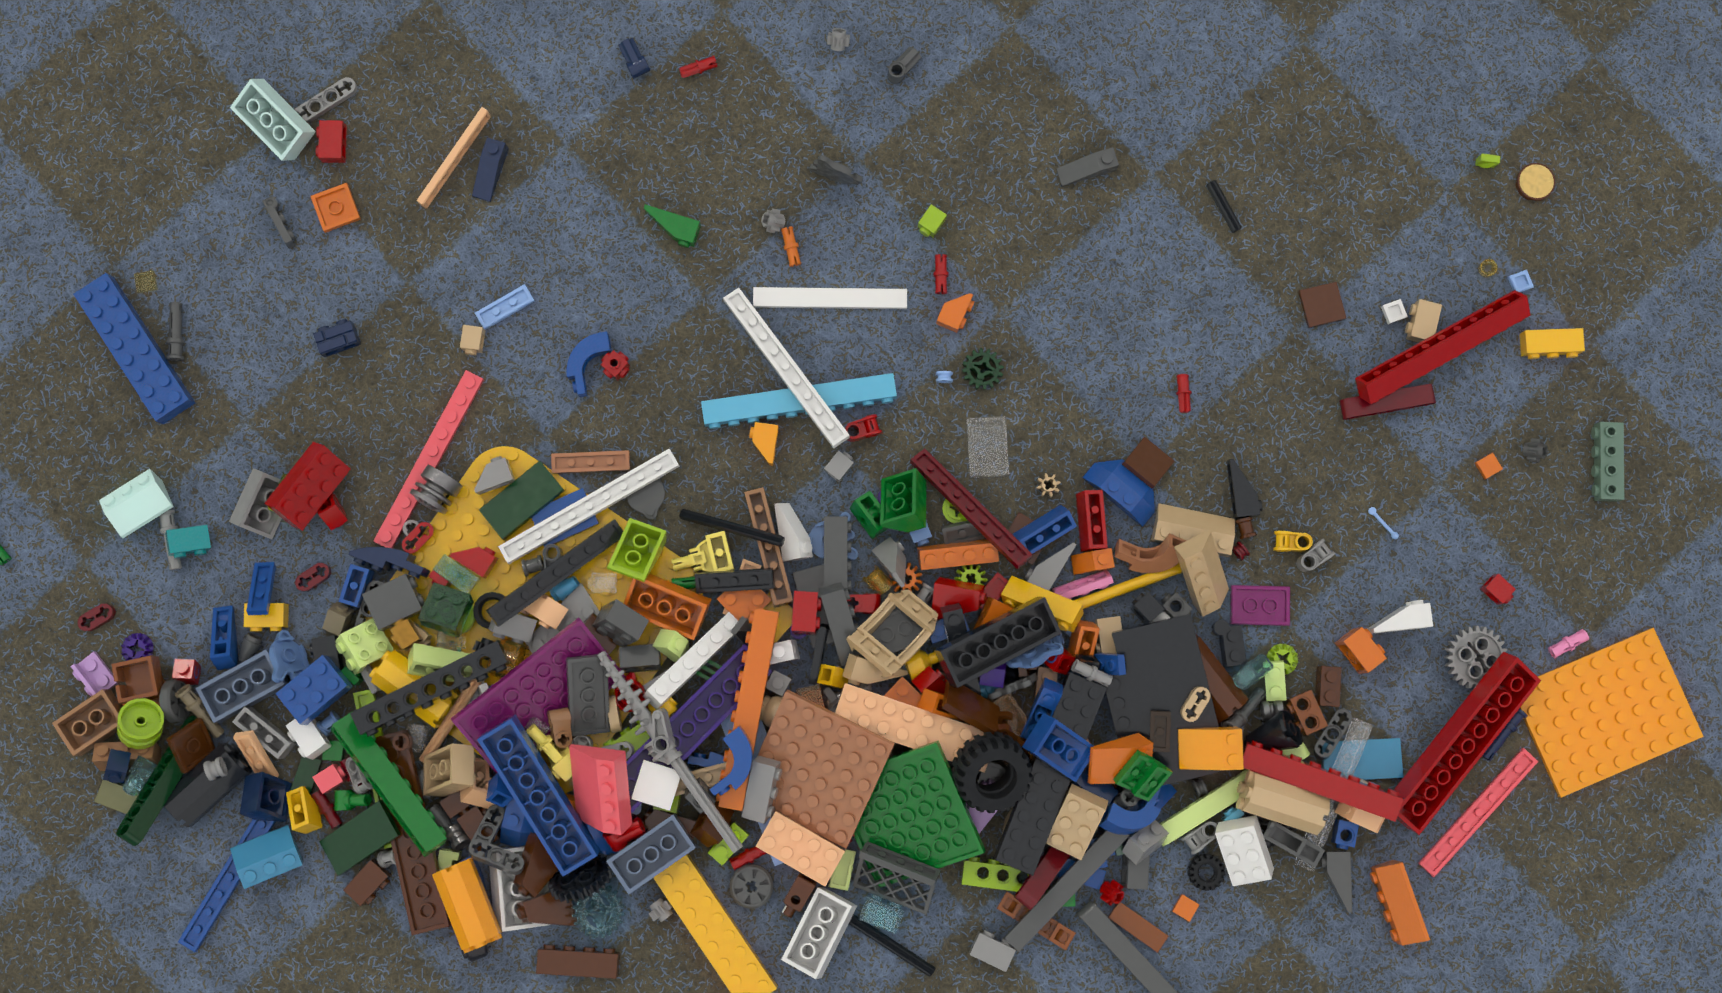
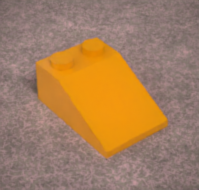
M1241 728L1177 729L1179 769L1244 770Z

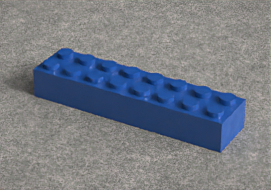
M105 273L73 294L156 422L165 424L195 404L192 396L169 361L166 360V356L114 277Z
M516 714L483 733L477 741L561 875L565 876L598 856L599 847Z

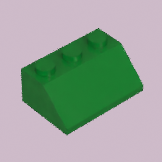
M917 468L881 479L880 525L882 527L908 533L926 528L927 481Z

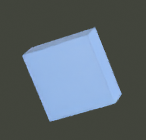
M1527 270L1507 277L1513 291L1516 290L1521 293L1534 287Z

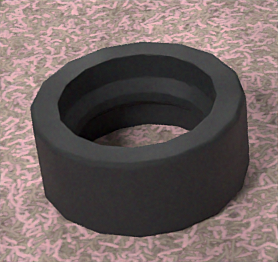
M489 592L477 599L473 612L474 618L479 625L487 629L490 625V622L486 621L482 616V607L485 602L493 599L500 601L505 597L504 595Z

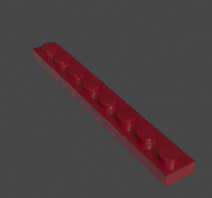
M925 448L911 458L910 463L1017 570L1032 558L1033 554Z

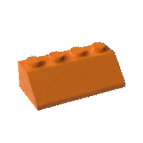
M1390 860L1370 867L1372 871L1370 873L1371 881L1378 888V892H1376L1377 898L1380 903H1383L1385 911H1383L1384 918L1387 923L1390 922L1392 928L1390 930L1392 940L1402 946L1429 941L1430 938L1403 862Z

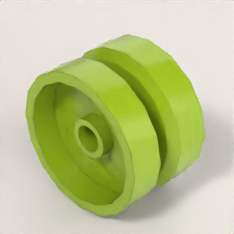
M146 698L127 702L120 709L117 719V735L120 741L133 749H146L153 746L160 739L163 732L164 713L161 707L154 701Z

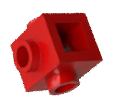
M613 350L611 353H606L601 360V366L604 369L602 372L610 379L614 377L617 381L620 378H624L629 372L630 365L627 362L629 358L621 351L616 353ZM615 360L618 361L617 366H611Z

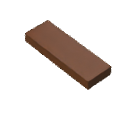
M1121 902L1115 905L1108 916L1109 919L1157 953L1169 937Z

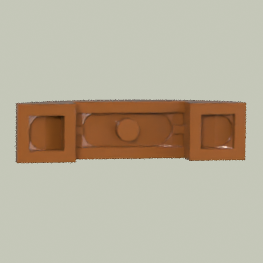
M1006 891L997 909L1020 921L1029 909L1015 899V895ZM1053 918L1038 932V934L1064 950H1067L1076 934Z

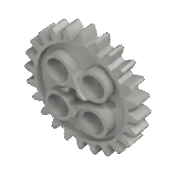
M1466 626L1465 631L1459 629V635H1452L1454 641H1448L1451 647L1445 648V651L1449 652V655L1444 656L1445 659H1449L1445 666L1451 667L1447 673L1455 674L1452 680H1459V685H1465L1469 689L1472 686L1474 689L1502 652L1507 651V649L1501 648L1505 642L1497 641L1500 635H1493L1494 630H1487V627L1482 626L1480 628L1479 626H1473V628ZM1478 640H1481L1482 646L1480 648L1477 647ZM1463 649L1466 652L1464 658L1461 657V651ZM1488 657L1491 658V664L1489 666L1487 665ZM1472 667L1475 668V673L1473 675H1471L1470 669Z

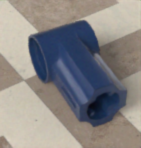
M627 38L619 44V48L627 62L626 65L632 78H637L649 72L650 68L644 56L641 55L634 39Z

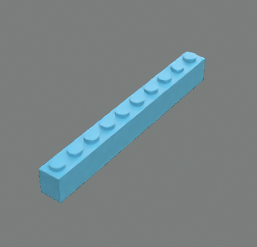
M893 373L812 385L832 412L836 411L838 407L853 409L858 404H863V407L874 405V402L882 401V404H888L897 398ZM789 388L701 401L704 425L709 427V429L721 428L722 424L738 426L743 421L752 424L759 422V419L767 418V421L777 420L778 416L786 415V418H793L798 416L797 413L804 412L805 415H808Z

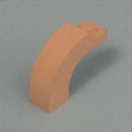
M1169 533L1160 545L1152 548H1141L1119 539L1115 547V557L1128 562L1129 570L1135 572H1162L1179 563L1174 547L1186 540Z

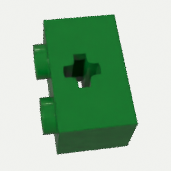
M868 491L854 500L849 509L871 539H874L888 528L880 525L881 505L871 491Z

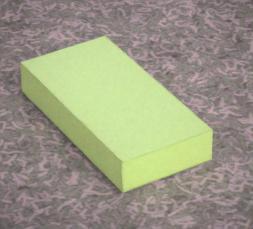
M845 849V853L830 878L829 887L848 891L856 851Z

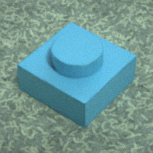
M1232 806L1223 813L1225 816L1221 820L1238 819L1244 815V812Z

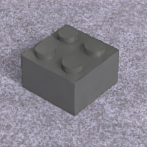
M616 599L602 607L592 626L596 628L599 634L610 637L616 645L623 647L639 640L649 620Z

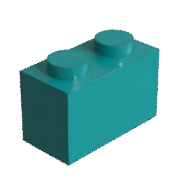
M208 525L172 529L165 532L168 555L174 556L175 559L184 558L186 554L194 553L195 556L207 554L206 551L211 549Z

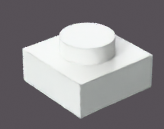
M1401 299L1381 306L1387 324L1408 317Z

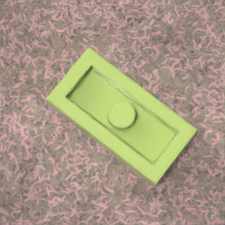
M1284 660L1264 661L1266 701H1286Z

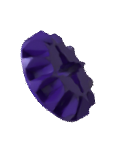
M142 633L131 634L124 638L125 641L121 645V654L126 659L125 661L153 654L154 647L151 639ZM139 643L138 647H141L144 651H137L135 654V651L130 649V647L136 646Z

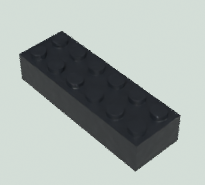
M1037 596L934 651L950 685L958 688L1056 637L1062 632L1046 598Z

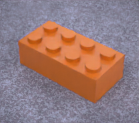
M649 574L645 582L632 579L623 604L648 619L650 623L667 630H675L682 636L695 640L699 635L712 599Z

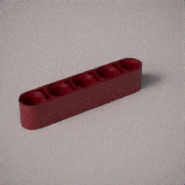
M1432 384L1398 389L1373 404H1369L1359 396L1342 399L1339 402L1343 420L1432 405L1436 403Z
M1049 846L1039 860L1034 875L1027 877L1014 898L1029 910L1033 909L1070 855Z

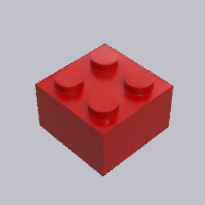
M794 591L792 634L816 635V631L820 629L821 619L817 617V611H821L822 599L818 597V592Z

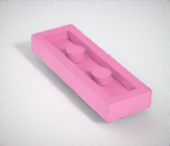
M1103 570L1055 587L1052 591L1071 600L1078 595H1087L1092 590L1104 589L1114 582L1111 574L1107 570Z

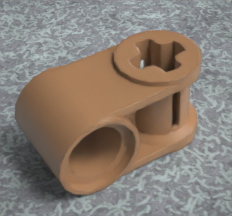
M569 708L548 711L547 715L552 739L559 748L568 747L572 743Z

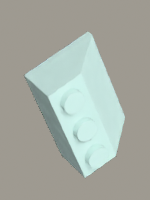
M148 469L99 500L104 514L122 538H125L174 507L163 481L151 469Z

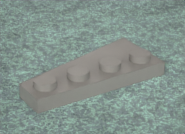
M582 583L561 603V605L569 610L557 629L551 626L547 629L540 625L533 633L530 643L525 642L532 654L578 617L584 622L592 613L598 616L600 611Z

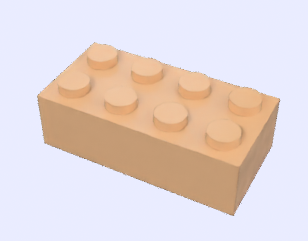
M775 811L756 845L757 848L823 886L827 885L845 853V849L812 832L778 811Z

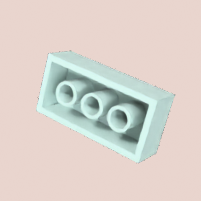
M250 79L230 107L282 161L295 160L316 132L265 79Z

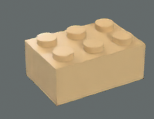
M452 743L425 755L423 795L446 797L473 786L476 778L474 772L476 755L473 745Z
M1071 784L1058 811L1046 844L1082 860L1106 811L1108 800Z

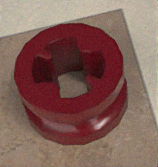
M1238 541L1237 545L1233 546L1232 552L1242 561L1244 556H1249L1250 553Z

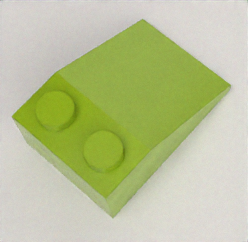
M629 518L607 569L645 582L664 548L666 530Z

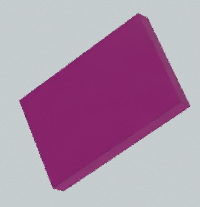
M1231 585L1230 624L1290 626V587Z

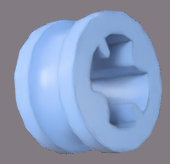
M952 371L936 372L938 376L936 379L937 383L953 382L951 378L953 375Z

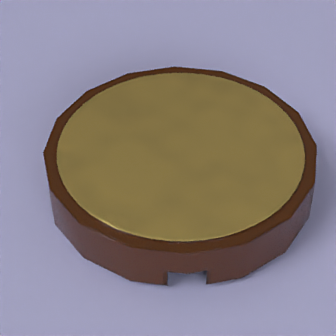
M1531 163L1524 166L1516 177V188L1519 194L1527 200L1541 201L1547 198L1555 187L1553 172L1546 165L1540 163Z

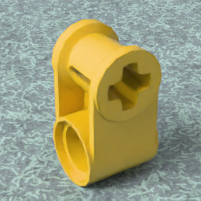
M1274 531L1276 547L1273 548V551L1304 552L1312 546V537L1307 533ZM1299 538H1304L1306 540V547L1303 548L1299 546Z

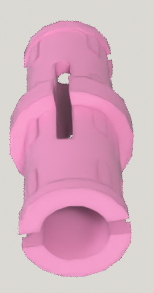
M1581 629L1569 637H1563L1560 642L1548 647V651L1555 659L1567 651L1575 650L1576 646L1588 641L1589 636L1585 630Z

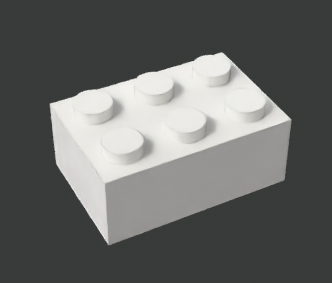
M1257 815L1218 822L1215 835L1232 886L1271 880L1274 867Z

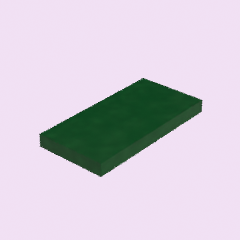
M538 461L479 509V511L498 535L505 540L565 490L543 463Z
M380 800L319 842L336 874L340 876L399 837L401 833L383 800Z

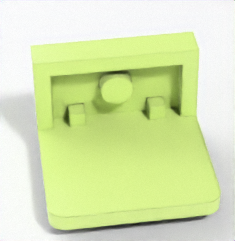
M373 618L340 634L335 641L337 651L343 654L348 669L353 671L355 675L362 672L367 665L382 658L386 651H393V647L385 633L378 630Z

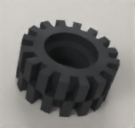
M1200 854L1190 861L1187 874L1190 882L1195 887L1209 891L1221 886L1220 883L1224 881L1225 867L1220 859L1210 854ZM1205 864L1210 865L1214 871L1212 878L1209 880H1203L1199 876V869Z

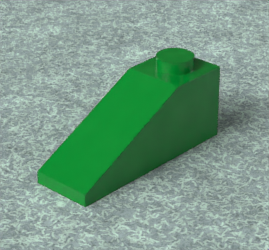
M646 204L644 205L645 213L678 242L679 246L684 248L695 246L701 228L700 221Z

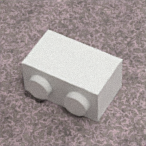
M294 719L286 725L289 730L287 734L293 742H297L299 746L298 751L302 757L314 760L332 746L328 738L317 727L315 719L308 725H300Z

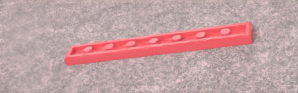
M1521 748L1418 864L1432 877H1435L1539 761L1525 748Z

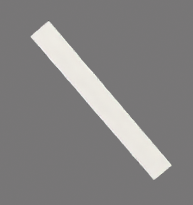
M753 287V307L907 309V289Z

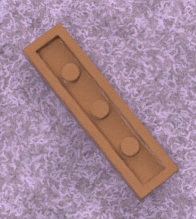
M630 451L551 454L552 474L630 471Z

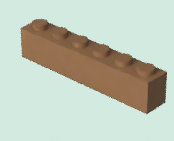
M764 488L744 492L753 528L775 534ZM757 540L763 567L773 568L775 588L769 590L774 608L793 603L779 546Z

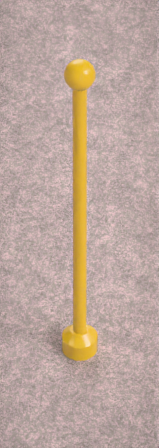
M1178 563L1168 570L1146 573L1073 601L1082 604L1083 609L1180 574L1182 570ZM919 649L905 663L911 681L928 666L932 668L933 664L939 663L935 651L927 654V652Z

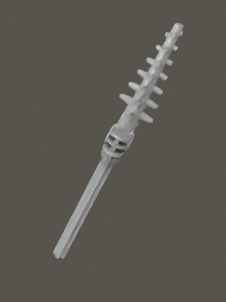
M605 651L599 653L597 656L601 661L600 665H604L607 670L606 677L611 676L615 682L611 687L613 689L618 687L621 694L617 699L620 701L625 698L628 705L623 711L633 710L634 716L629 720V723L632 724L638 720L641 722V727L635 732V735L638 736L646 731L652 739L643 747L644 750L647 749L649 751L648 755L653 757V762L660 761L667 765H672L733 853L738 851L743 845L682 760V753L675 748V738L667 710L659 708L653 711V713L649 712L646 706L651 702V699L647 698L641 701L638 696L642 693V689L633 691L630 685L634 681L632 679L626 681L623 678L624 670L618 671L614 666L616 662L614 660L610 661ZM661 739L666 741V748L662 747Z

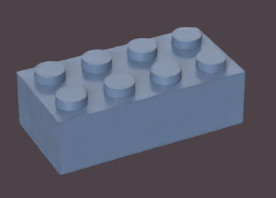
M266 649L195 689L213 723H222L240 713L244 706L251 707L277 693L289 683L287 676L280 683H275L272 680L274 669L269 658V650Z
M673 814L606 862L629 895L698 846L677 815Z

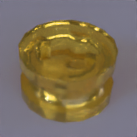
M1485 259L1478 266L1480 275L1486 278L1494 275L1498 269L1497 263L1492 259ZM1484 265H1491L1492 268H1490V270H1492V272H1486L1484 270L1486 268L1484 267Z

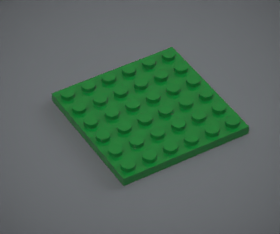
M939 740L888 758L854 833L860 851L868 841L937 869L985 853V847L966 803L955 786L951 768ZM865 860L868 869L874 867L873 863ZM882 868L886 876L893 874L891 870ZM878 871L871 873L875 881L882 879ZM904 875L901 876L902 880L909 878ZM896 878L889 880L891 884L898 882ZM883 882L878 884V886L881 888L886 886V884Z

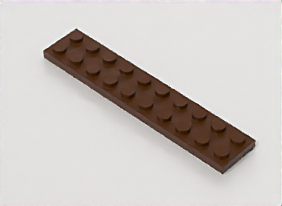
M408 729L375 737L377 745L379 747L382 746L386 750L388 760L397 765L400 776L409 781L411 791L414 795L418 794L423 801L422 805L425 808L412 747L405 751H398L392 744L396 734L403 732L409 734ZM403 736L399 740V744L406 743V739H403ZM386 806L401 833L399 837L391 841L411 934L416 935L451 926L432 874L440 871L436 852L433 851L424 857Z

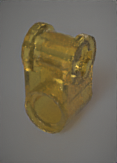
M876 565L875 569L862 579L873 591L882 595L891 588L893 583Z

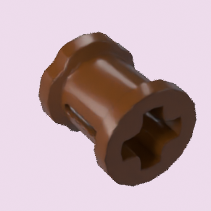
M1252 517L1235 521L1241 534L1240 540L1257 536V533L1253 530Z

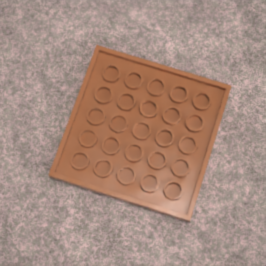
M786 690L758 753L759 756L781 762L780 769H782V775L776 784L778 794L772 803V806L775 807L774 812H780L812 832L847 849L895 743L790 690Z

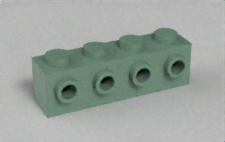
M1596 423L1591 430V437L1594 438V446L1591 449V456L1594 458V465L1591 469L1594 484L1592 485L1591 493L1594 496V501L1619 502L1624 500V423Z

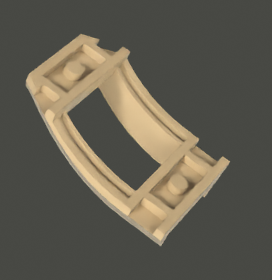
M909 589L901 590L900 593L896 594L890 593L879 608L851 636L849 635L846 640L851 651L857 650L883 672L882 677H891L915 655L934 633L938 613ZM896 606L923 628L920 634L898 656L894 655L871 635L886 620Z

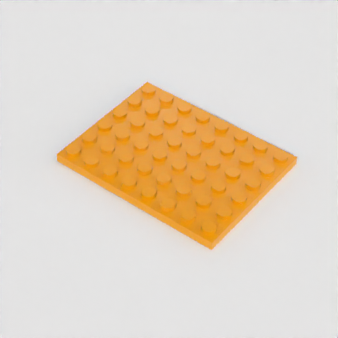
M1654 628L1647 629L1537 676L1541 682L1519 708L1528 715L1527 718L1523 719L1560 798L1704 737Z

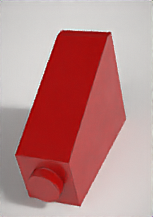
M939 577L934 583L932 609L938 613L937 620L942 619L940 607L959 603L963 614L979 610L982 604H985L987 593L984 592L985 585Z

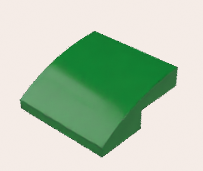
M1137 750L1113 780L1117 785L1131 790L1134 796L1149 802L1173 772L1158 760Z

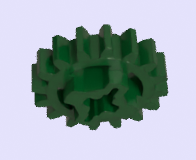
M980 348L979 353L973 350L972 357L970 355L966 356L968 362H963L962 365L966 368L962 369V373L967 374L964 377V381L970 380L968 386L975 384V390L982 386L983 391H985L987 386L991 389L994 387L993 382L996 384L1000 382L997 377L1003 376V373L999 371L1003 370L1004 366L999 365L1002 359L995 358L996 352L991 355L990 349L985 353ZM983 357L979 362L974 361L977 358ZM989 359L993 362L995 368L991 367ZM982 365H984L985 370H987L984 371V373H980L979 368H981ZM970 370L975 373L977 377L976 379L973 378V376L970 373ZM988 376L993 377L992 379L983 382L984 378Z

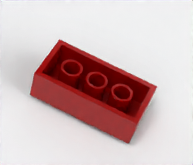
M312 442L264 504L289 525L303 531L350 471V468L324 445Z

